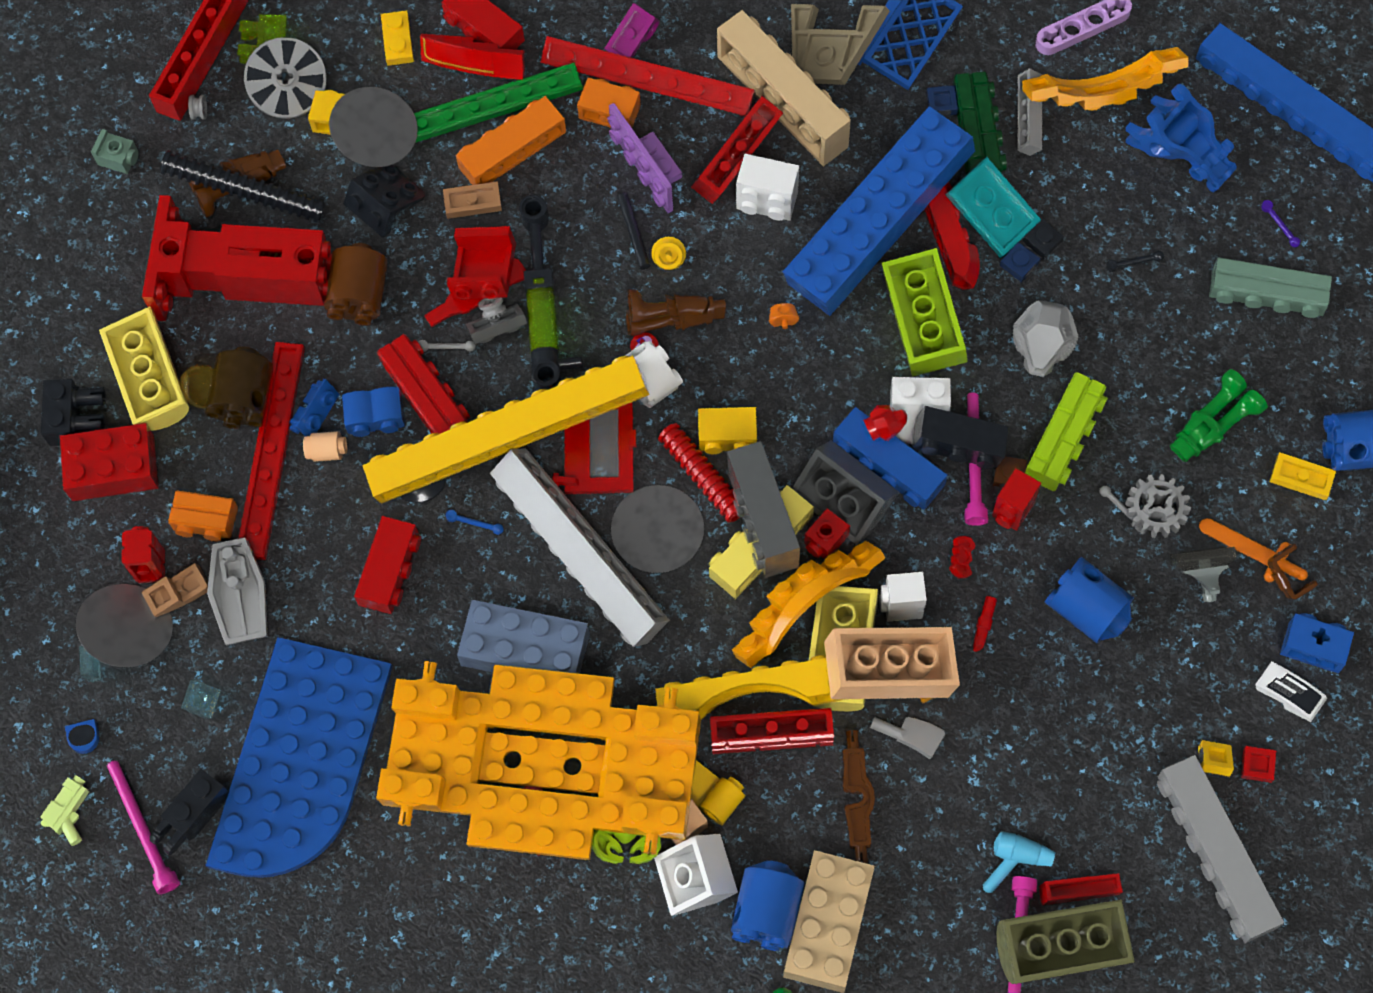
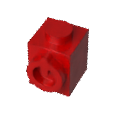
M827 508L805 533L804 544L807 551L816 558L821 556L823 559H826L847 539L850 525Z

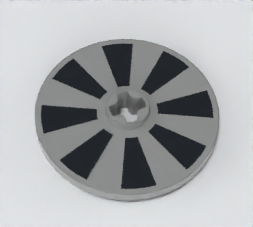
M275 38L261 44L250 55L244 70V83L249 98L259 110L276 118L290 119L308 113L311 109L315 90L325 91L326 70L319 54L305 42L294 38ZM283 72H287L290 77H293L288 80V84H283L282 80H278V78L282 77Z

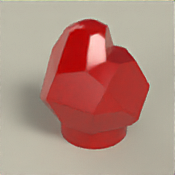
M877 405L870 412V417L863 421L873 441L880 437L882 440L889 441L905 426L907 413L903 409L896 411L890 405Z

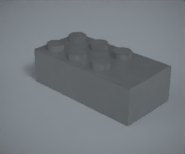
M759 441L727 451L728 475L735 497L733 503L737 516H742L743 532L748 544L752 543L754 551L752 557L756 569H762L765 578L799 568L800 546L762 442Z

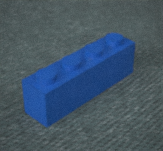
M855 407L834 431L833 442L898 490L908 504L913 507L919 506L925 510L945 486L947 474L896 436L889 441L882 440L881 437L873 441L863 421L869 416Z

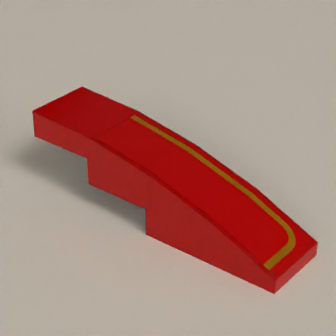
M435 34L420 35L421 61L471 74L518 80L524 79V50L499 49V44L475 42L474 37Z

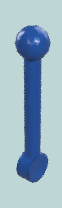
M448 510L445 515L448 522H464L492 530L496 535L502 534L504 530L501 524L492 525L460 516L454 510Z

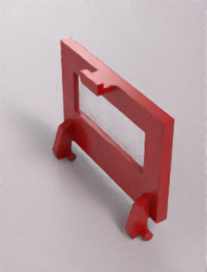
M633 402L565 429V477L559 476V473H553L552 480L558 487L565 486V494L634 492L633 447H636V430H633Z

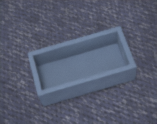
M471 600L457 657L461 666L493 672L494 665L580 674L590 636L588 623Z

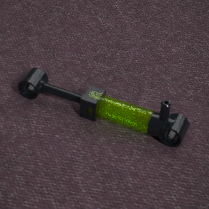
M529 195L520 202L519 211L522 225L526 230L530 231L533 270L524 271V282L528 312L531 375L535 391L540 389L549 390L558 386V383L562 381L560 370L582 368L583 360L582 357L559 359L554 278L552 268L544 269L541 231L546 228L549 222L546 201L542 197ZM533 211H538V212H540L539 214H537V215H535V216L529 215V213H531V212H533ZM547 375L553 377V379L548 382H543L540 380L543 376Z

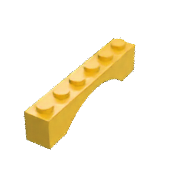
M826 655L814 656L810 659L811 661L800 663L798 661H786L781 666L773 668L758 666L754 667L751 672L740 673L730 671L718 678L698 677L693 679V682L685 684L669 682L664 687L655 689L657 706L664 703L665 687H670L671 692L672 687L677 688L675 706L683 710L699 711L701 720L719 705L750 693H783L800 698L811 705L836 702L843 699H831Z

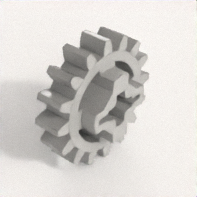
M1163 474L1160 475L1158 480H1154L1152 475H1148L1146 483L1139 479L1136 483V488L1131 487L1128 493L1130 497H1127L1125 505L1131 508L1127 510L1126 516L1134 517L1131 524L1133 527L1139 524L1142 526L1141 534L1150 530L1152 538H1155L1158 532H1161L1164 538H1166L1170 533V529L1177 533L1180 525H1185L1188 519L1185 515H1188L1191 507L1185 504L1190 500V496H1182L1185 487L1182 485L1176 488L1174 486V478L1166 482ZM1140 497L1142 498V501H1141V502L1144 504V507H1143L1142 510H1140V507H1139V498H1140ZM1174 502L1177 506L1176 516L1174 514L1175 510L1172 508Z

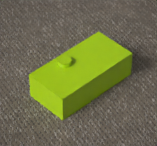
M937 248L883 262L882 268L912 377L966 363V347Z

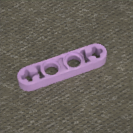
M1103 0L1042 28L1037 34L1035 46L1044 55L1055 54L1126 21L1130 16L1132 3L1130 0ZM1114 6H1117L1118 8H1124L1123 12H1121L1119 9L1114 10ZM1098 15L1102 18L1103 22L1093 24L1089 21L1088 17ZM1070 25L1075 26L1079 29V33L1076 35L1067 34L1065 28ZM1044 38H1047L1049 41L1053 40V44L1043 42Z

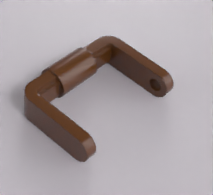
M1295 543L1287 546L1268 560V566L1273 573V579L1280 591L1283 590L1288 599H1298L1318 585L1317 581L1313 580L1296 592H1293L1289 580L1277 564V561L1297 549Z

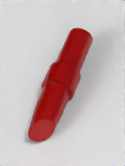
M986 596L982 613L976 625L977 630L973 643L974 652L983 649L988 631L991 630L992 617L997 603V599L994 597Z

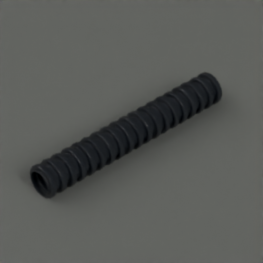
M170 150L165 152L162 159L160 171L163 175L169 173L170 177L176 175L179 180L185 178L189 183L195 181V185L204 184V188L210 186L214 191L220 189L223 194L229 192L230 196L236 194L239 199L245 197L246 201L249 202L251 199L255 200V204L261 202L264 207L270 205L271 209L274 210L276 207L280 208V212L286 210L290 215L296 213L299 218L302 215L305 216L306 220L311 218L314 219L313 222L315 223L320 221L325 204L324 199L318 201L315 200V196L309 198L305 193L299 195V191L293 193L290 192V188L284 190L280 185L274 187V183L270 182L268 185L265 184L264 180L257 181L255 177L249 179L246 174L244 176H240L239 172L233 174L230 169L224 171L223 167L215 168L214 164L208 166L205 161L199 163L195 158L189 160V156L185 155L183 158L180 157V153L174 155Z

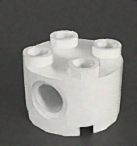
M651 341L643 342L625 355L628 357L633 355L639 365L650 394L639 400L648 408L653 407L678 389V386L683 383L679 373L675 369L671 370L666 361L669 360V357L660 345L655 347Z

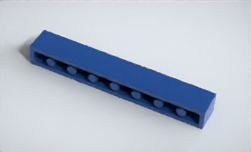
M1221 23L1201 43L1196 60L1204 68L1214 71L1227 84L1237 87L1244 92L1246 97L1264 106L1270 114L1280 117L1293 130L1301 132L1310 138L1316 146L1323 147L1333 154L1339 162L1345 163L1357 171L1359 176L1373 182L1372 127Z

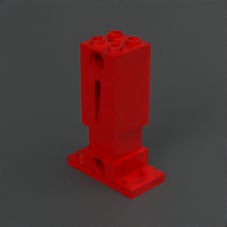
M159 195L142 298L147 307L150 306L153 309L157 321L165 322L167 313L172 310V296L192 298L194 290L222 292L225 300L324 306L332 258L331 243L326 240L323 230L222 224L221 232L192 230L189 222H185L181 218L179 208L175 206L172 197L169 195Z

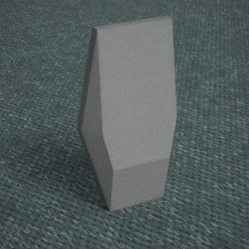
M244 537L213 544L207 595L225 645L228 646L268 637L265 580L248 539Z

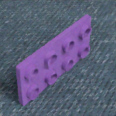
M614 103L610 104V116L607 119L611 126L609 135L615 145L620 144L624 149L623 154L630 166L635 165L642 184L645 187L649 185L653 191L652 197L658 207L663 206L667 213L672 212L671 184L682 178L681 170L654 132L639 139Z

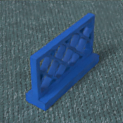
M888 0L885 6L890 12L858 65L861 66L862 63H865L906 90H909L963 6L956 1L929 0L928 2L916 3V0ZM945 5L952 9L953 12L950 16L939 17L936 6ZM931 7L934 18L921 20L918 9ZM913 10L916 21L903 23L901 13ZM936 24L938 35L926 38L923 26ZM918 27L921 39L908 41L905 29ZM900 30L902 42L890 43L887 35L888 32ZM922 44L925 55L913 58L910 46ZM904 47L907 59L894 61L891 49ZM886 50L889 62L880 63L873 59L872 56L875 52ZM897 66H910L912 75L908 80L898 74Z

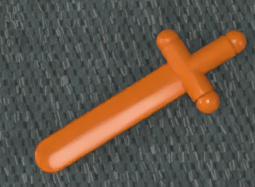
M1210 518L1203 519L1199 524V528L1204 534L1268 566L1269 558L1290 545L1288 542H1283L1275 552ZM1288 555L1277 561L1283 572L1299 580H1305L1308 577V572L1305 569L1286 560ZM1269 566L1264 574V579L1267 582H1273V573Z

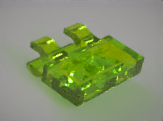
M259 15V22L240 21L239 32H241V40L248 41L258 37L257 45L238 44L237 54L240 56L239 62L246 64L250 55L261 44L275 38H286V15Z

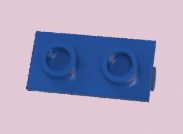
M323 379V381L318 380L316 384L313 383L309 392L303 400L307 407L300 406L289 421L291 424L289 429L296 434L301 432L304 436H310L311 433H317L340 395L326 379Z

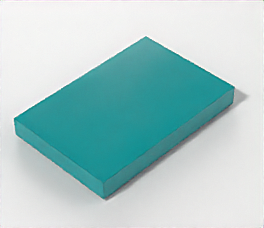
M988 157L979 162L945 194L1000 258L1041 221L1040 217Z

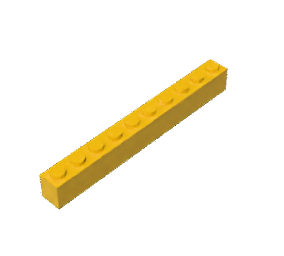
M621 356L614 359L612 364L603 368L594 367L587 370L585 375L581 377L564 379L554 388L537 390L527 399L510 401L500 410L483 412L473 421L456 423L446 432L429 434L419 443L402 445L397 448L396 452L387 456L384 454L377 455L371 458L369 463L362 466L373 497L382 504L508 453L510 449H518L650 394L634 356Z

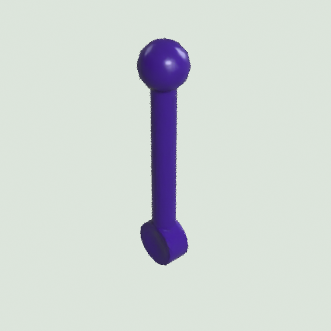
M1270 200L1263 201L1261 205L1262 211L1268 212L1288 237L1290 246L1298 247L1300 239L1293 236L1272 209L1273 203Z

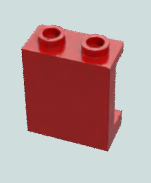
M510 226L456 228L454 234L458 246L453 277L447 278V286L452 298L467 300L471 298L495 299L508 297L516 241Z

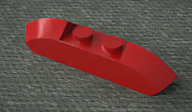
M948 182L927 205L924 211L952 285L962 290L972 289L975 287L980 270L979 253L977 246L969 243L966 228H961L959 210L945 195L953 188Z

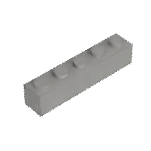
M1028 69L1018 75V151L1029 156L1042 150V102L1031 101L1022 91V80L1042 75L1032 69Z

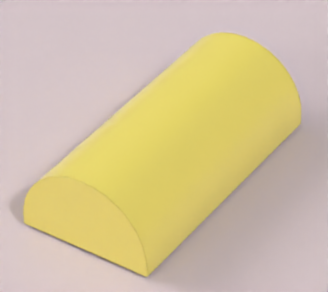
M149 306L99 330L132 424L147 423L150 430L154 431L169 427L183 419L189 411V406L153 309Z
M838 586L817 601L809 661L814 656L826 655L824 641L834 628H874L878 589ZM843 699L813 706L831 708L833 711H858L864 708L865 699Z

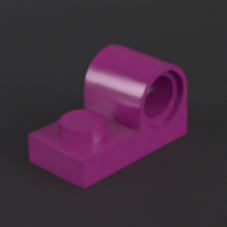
M633 3L604 49L611 53L633 58L643 41L646 42L653 36L660 20L636 3Z

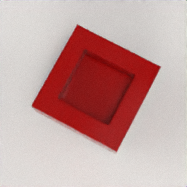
M1245 746L1243 749L1241 778L1272 783L1275 774L1276 750Z

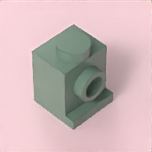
M105 129L101 130L91 150L97 165L128 174L131 166L136 164L139 155L133 140L110 134Z

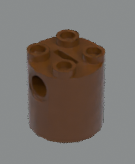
M364 243L336 248L332 252L327 296L324 302L328 318L333 320H342L344 318L354 320L356 324L361 326H369L373 319L380 316L388 259L383 254L373 250L371 246Z

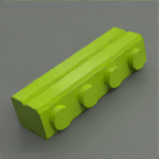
M1078 372L1074 373L1025 471V474L1041 482V486L1051 491H1056L1060 483L1066 484L1072 472V469L1068 468L1072 459L1078 460L1084 448V445L1080 444L1084 435L1090 436L1096 424V421L1092 420L1095 412H1102L1108 400L1107 397L1103 396L1106 390L1104 384L1096 380H1090L1089 377Z

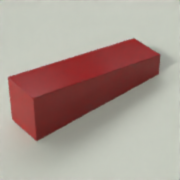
M1119 873L1045 881L1038 887L1042 906L1115 896L1123 893Z

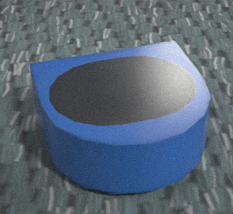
M95 719L65 726L68 744L75 752L87 754L97 747L99 731Z

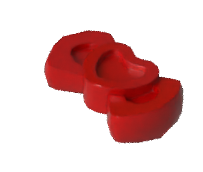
M961 535L953 539V556L950 558L952 564L949 567L951 573L958 579L967 578L972 575L969 563L972 561L971 552L975 548V543L971 537Z

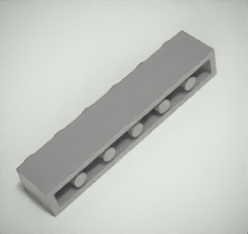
M1196 755L1162 769L1158 775V788L1163 797L1169 798L1173 806L1171 811L1178 825H1183L1187 832L1186 841L1193 853L1197 852L1202 861L1200 865L1201 870L1208 881L1212 880L1217 890L1215 896L1222 909H1227L1232 918L1230 925L1234 934L1238 938L1241 937L1244 943H1247L1278 929L1284 924V921Z

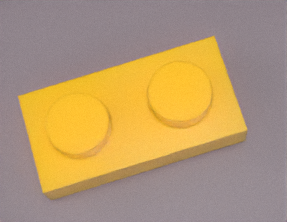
M407 10L381 14L387 66L414 62Z
M1279 452L1269 482L1327 500L1336 471Z

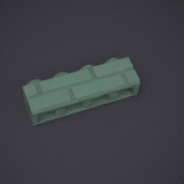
M1217 257L1212 271L1209 297L1216 298L1218 302L1224 304L1235 301L1245 303L1249 308L1265 306L1273 308L1278 313L1295 311L1301 312L1305 317L1315 318L1323 316L1328 307L1332 277Z

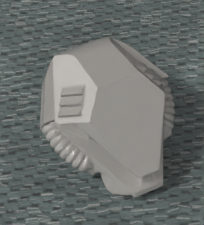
M1038 300L1034 302L1013 325L1014 345H1016L1015 348L1021 353V356L1025 358L1024 368L1029 374L1041 377L1050 374L1055 363L1064 361L1070 356L1079 338L1069 309L1064 305L1049 301Z

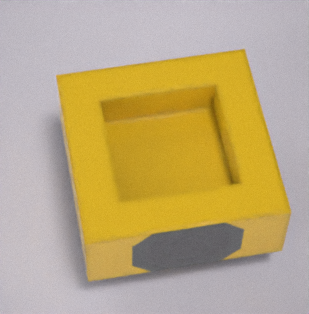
M1202 740L1198 746L1199 762L1204 772L1230 777L1234 770L1231 745Z

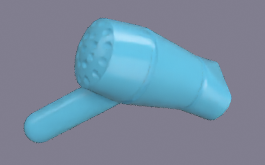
M1001 831L994 842V854L1004 860L984 882L983 890L986 893H992L1018 863L1052 866L1055 852L1019 834Z

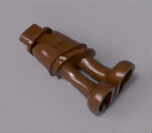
M278 149L266 153L264 150L260 153L228 159V162H220V166L223 167L224 171L230 169L233 174L235 172H239L240 176L246 174L249 179L255 177L259 182L261 180L267 182L271 175L276 177V172L287 168ZM195 181L189 183L206 218L214 214V203L220 198L229 195V192L221 193L220 189L214 191L212 187L204 188V184L201 183L200 185H195Z
M628 290L629 310H626V326L629 336H637L644 332L667 326H675L676 330L682 329L683 331L689 327L705 323L706 325L711 324L713 319L725 318L726 303L724 299L713 300L712 296L706 298L705 296H682L674 294V297L665 294L666 302L649 303L643 301L638 290Z

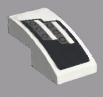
M1272 661L1255 684L1258 691L1283 703L1284 709L1309 722L1313 720L1327 700L1326 695L1310 683Z

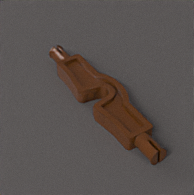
M851 730L845 732L847 749L843 750V791L845 793L859 794L863 799L859 803L846 805L844 811L849 832V845L851 849H855V861L861 862L860 855H862L863 863L868 864L867 848L871 847L869 817L873 812L875 795L872 784L866 777L864 749L859 748L858 731L853 730L852 742Z

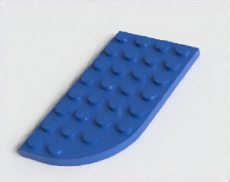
M277 637L208 856L207 868L244 877H273L299 869L317 858L331 845L342 830L353 803L393 668L391 663Z

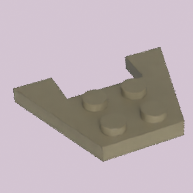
M791 4L792 57L802 71H807L811 75L815 84L845 85L890 12L886 6L863 5L855 30L813 29L819 9L811 4Z

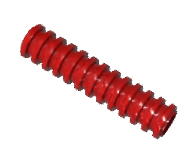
M678 423L668 425L659 434L658 441L664 443L665 449H670L669 454L675 456L677 463L681 462L680 467L686 469V474L692 476L691 480L695 483L697 482V487L703 489L702 492L705 496H709L708 500L711 503L714 502L715 509H720L719 513L721 516H726V522L730 523L739 519L740 517L737 516L733 500H735L733 489L730 490V484L724 483L725 479L723 476H718L719 471L713 470L712 463H707L708 458L702 456L701 450H696L697 445L691 443L690 437H685L686 432L680 430Z

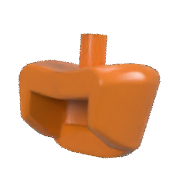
M780 303L770 308L769 323L773 327L782 326V329H787L788 325H795L799 321V315L793 304Z

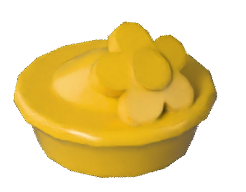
M663 237L654 243L652 259L658 267L664 270H673L683 264L686 258V249L679 239Z

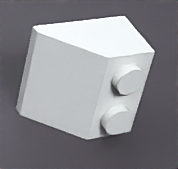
M892 377L890 406L896 411L903 409L907 413L905 426L895 435L905 444H913L916 419L925 406L950 412V378Z
M720 834L695 835L654 858L671 916L718 903L738 893Z

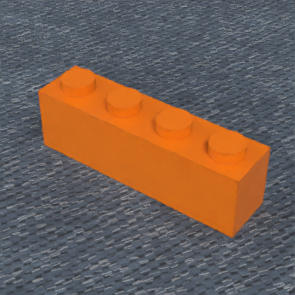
M546 96L540 100H534L517 115L509 116L496 129L488 130L479 140L464 146L456 154L458 168L472 185L492 182L565 134V118Z

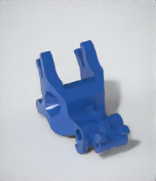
M1177 84L1171 91L1176 100H1168L1157 95L1151 99V104L1156 106L1147 116V121L1151 128H1142L1131 122L1126 126V132L1130 134L1126 138V143L1152 157L1189 161L1192 165L1189 169L1191 177L1197 181L1207 179V188L1214 193L1237 169L1236 164L1227 158L1228 154L1234 149V145L1228 139L1224 141L1216 139L1211 112L1199 104L1184 85Z

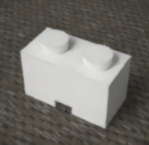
M923 572L887 575L886 583L881 585V595H879L880 611L886 612L887 622L923 618L927 601Z

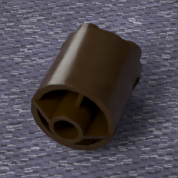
M242 346L237 347L236 350L219 352L216 356L205 415L223 421V426L229 429H240V425L261 427L273 373V363L257 350L250 347Z

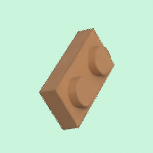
M498 181L443 189L447 219L502 211Z

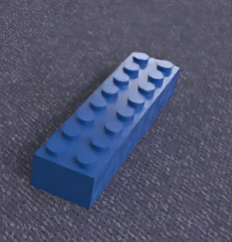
M929 106L784 269L783 274L787 284L827 315L831 316L975 152L973 136Z

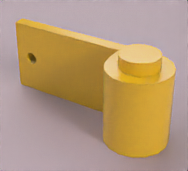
M696 760L691 799L701 812L714 822L723 825L745 798L742 792L744 787L733 777H729L728 780L718 778Z

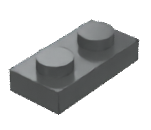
M515 304L506 308L507 311L503 315H499L500 317L495 316V319L485 320L482 317L466 323L468 333L474 344L489 342L497 335L505 332H515L521 326L527 324L525 315L519 305Z

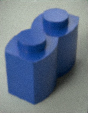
M383 387L372 391H354L342 395L344 424L348 434L364 437L376 430H381L384 433H393L398 431V428L405 426L403 398L399 387Z

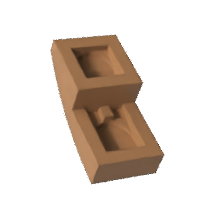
M194 563L171 579L165 576L141 593L153 615L159 617L207 593L208 580L201 567Z

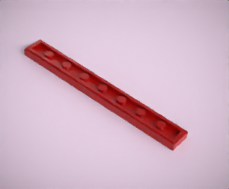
M546 36L540 63L555 67L575 63L578 73L746 116L750 111L755 94L754 89Z
M275 342L272 358L273 373L263 424L259 427L239 538L245 537L248 539L253 554L258 560H266L290 433L289 427L291 424L289 421L293 417L305 347L303 344Z

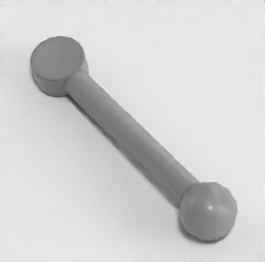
M425 340L418 341L423 352H426L428 349H466L472 352L476 347L473 341H467L466 343H427Z
M1102 486L1099 490L1101 496L1108 497L1126 515L1128 509L1111 493L1110 487ZM1128 517L1131 521L1134 520V517ZM1140 524L1135 526V529L1141 532L1142 526Z

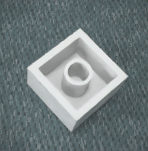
M744 154L736 182V209L750 215L757 213L766 215L773 220L780 221L784 219L790 221L798 194L799 165Z

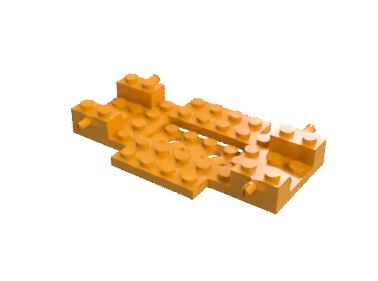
M425 661L422 679H396L391 707L396 716L387 769L381 768L376 799L383 806L401 808L398 825L411 826L413 809L471 816L467 837V845L469 847L590 860L594 830L644 835L646 838L643 853H651L652 855L657 854L658 837L686 840L701 717L699 711L683 710L675 706L677 688L672 687L671 692L670 687H665L663 705H637V710L611 707L615 684L614 677L494 665L490 694L460 691L456 685L435 681L437 663L431 662L430 664L429 661ZM498 727L598 738L605 740L606 743L605 745H598L591 742L580 743L564 741L562 739L552 740L534 738L533 736L507 735L500 732L489 733L487 730L488 728ZM510 752H517L521 755V763L515 768H509L504 763L505 756ZM572 758L578 759L581 762V770L575 775L567 774L564 770L565 763ZM479 782L598 794V797L479 784Z

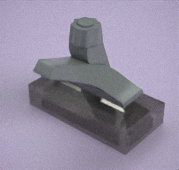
M1232 546L1170 554L1171 566L1181 570V573L1192 576L1201 583L1204 602H1214L1217 600V594H1220L1219 575L1222 571L1229 568L1228 565L1236 559L1235 547Z

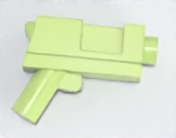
M76 775L72 780L67 777L63 783L64 787L56 799L50 802L41 815L43 819L41 825L43 827H51L59 835L63 831L71 846L77 845L82 841L74 823L79 819L76 811L89 793L83 787L86 781Z

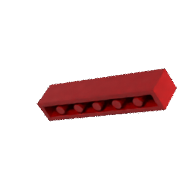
M203 0L149 94L157 113L181 121L189 107V96L196 95L248 0Z

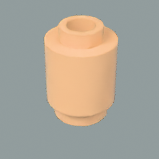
M340 431L311 433L310 436H305L303 439L304 456L306 459H312L313 462L342 460L343 454H347V439L341 436Z

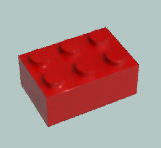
M147 423L60 436L63 490L72 501L158 489L155 438Z

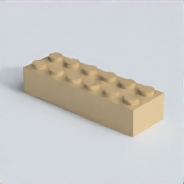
M741 10L717 28L718 58L747 88L755 90L754 95L758 100L763 96L783 112L779 121L823 167L848 148L851 123L849 114L843 108L839 109L832 102V98L824 89L820 90L815 85L811 75L807 71H802L796 65L794 58L789 53H784L778 47V43L772 35L764 33L754 17H749Z

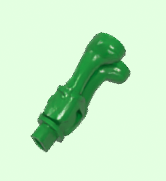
M1229 369L1221 378V390L1200 411L1196 410L1191 414V419L1183 430L1176 435L1177 439L1170 445V448L1183 462H1187L1193 455L1198 457L1201 451L1209 448L1214 443H1220L1224 438L1223 435L1239 420L1247 415L1263 413L1268 408L1267 402L1257 391L1249 390L1218 421L1214 420L1213 417L1247 388L1245 379L1237 371Z

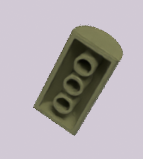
M1122 899L1001 920L997 925L998 954L1004 974L1011 984L1135 962Z

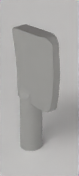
M874 717L870 727L873 730L897 739V742L911 747L928 759L933 757L945 736L943 729L911 717L905 718L901 728Z

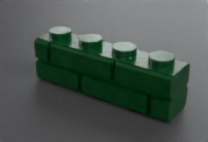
M986 72L956 74L953 85L958 106V125L973 136L975 152L965 162L966 175L986 157L1002 174V171L1007 169L1006 155L1000 154L999 146L1003 145L1001 129L996 130L995 122L999 121L997 105L992 106L991 98L995 97L994 82L988 81Z

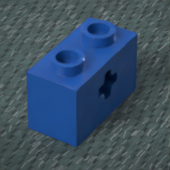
M1295 613L1288 624L1280 655L1339 673L1346 665L1354 632L1346 630L1345 626L1338 623L1327 624L1318 621L1313 615ZM1315 637L1319 638V643L1321 645L1316 643L1317 640Z

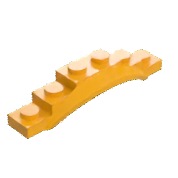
M1178 47L1150 51L1141 59L1120 70L1094 78L1067 80L1044 74L1040 77L1022 80V91L1031 101L1043 102L1051 97L1058 106H1071L1078 102L1084 110H1098L1102 106L1111 104L1121 105L1129 100L1137 99L1138 88H1151L1153 85L1163 83V73H1175L1178 69L1187 68L1188 56Z
M864 541L862 544L855 546L848 555L838 550L829 555L822 564H818L813 560L802 564L794 574L777 584L774 590L767 595L771 605L761 610L749 622L754 632L741 639L739 644L732 649L736 658L752 668L765 656L773 653L790 627L816 601L848 581L867 576L876 565L883 561L885 556L881 549Z

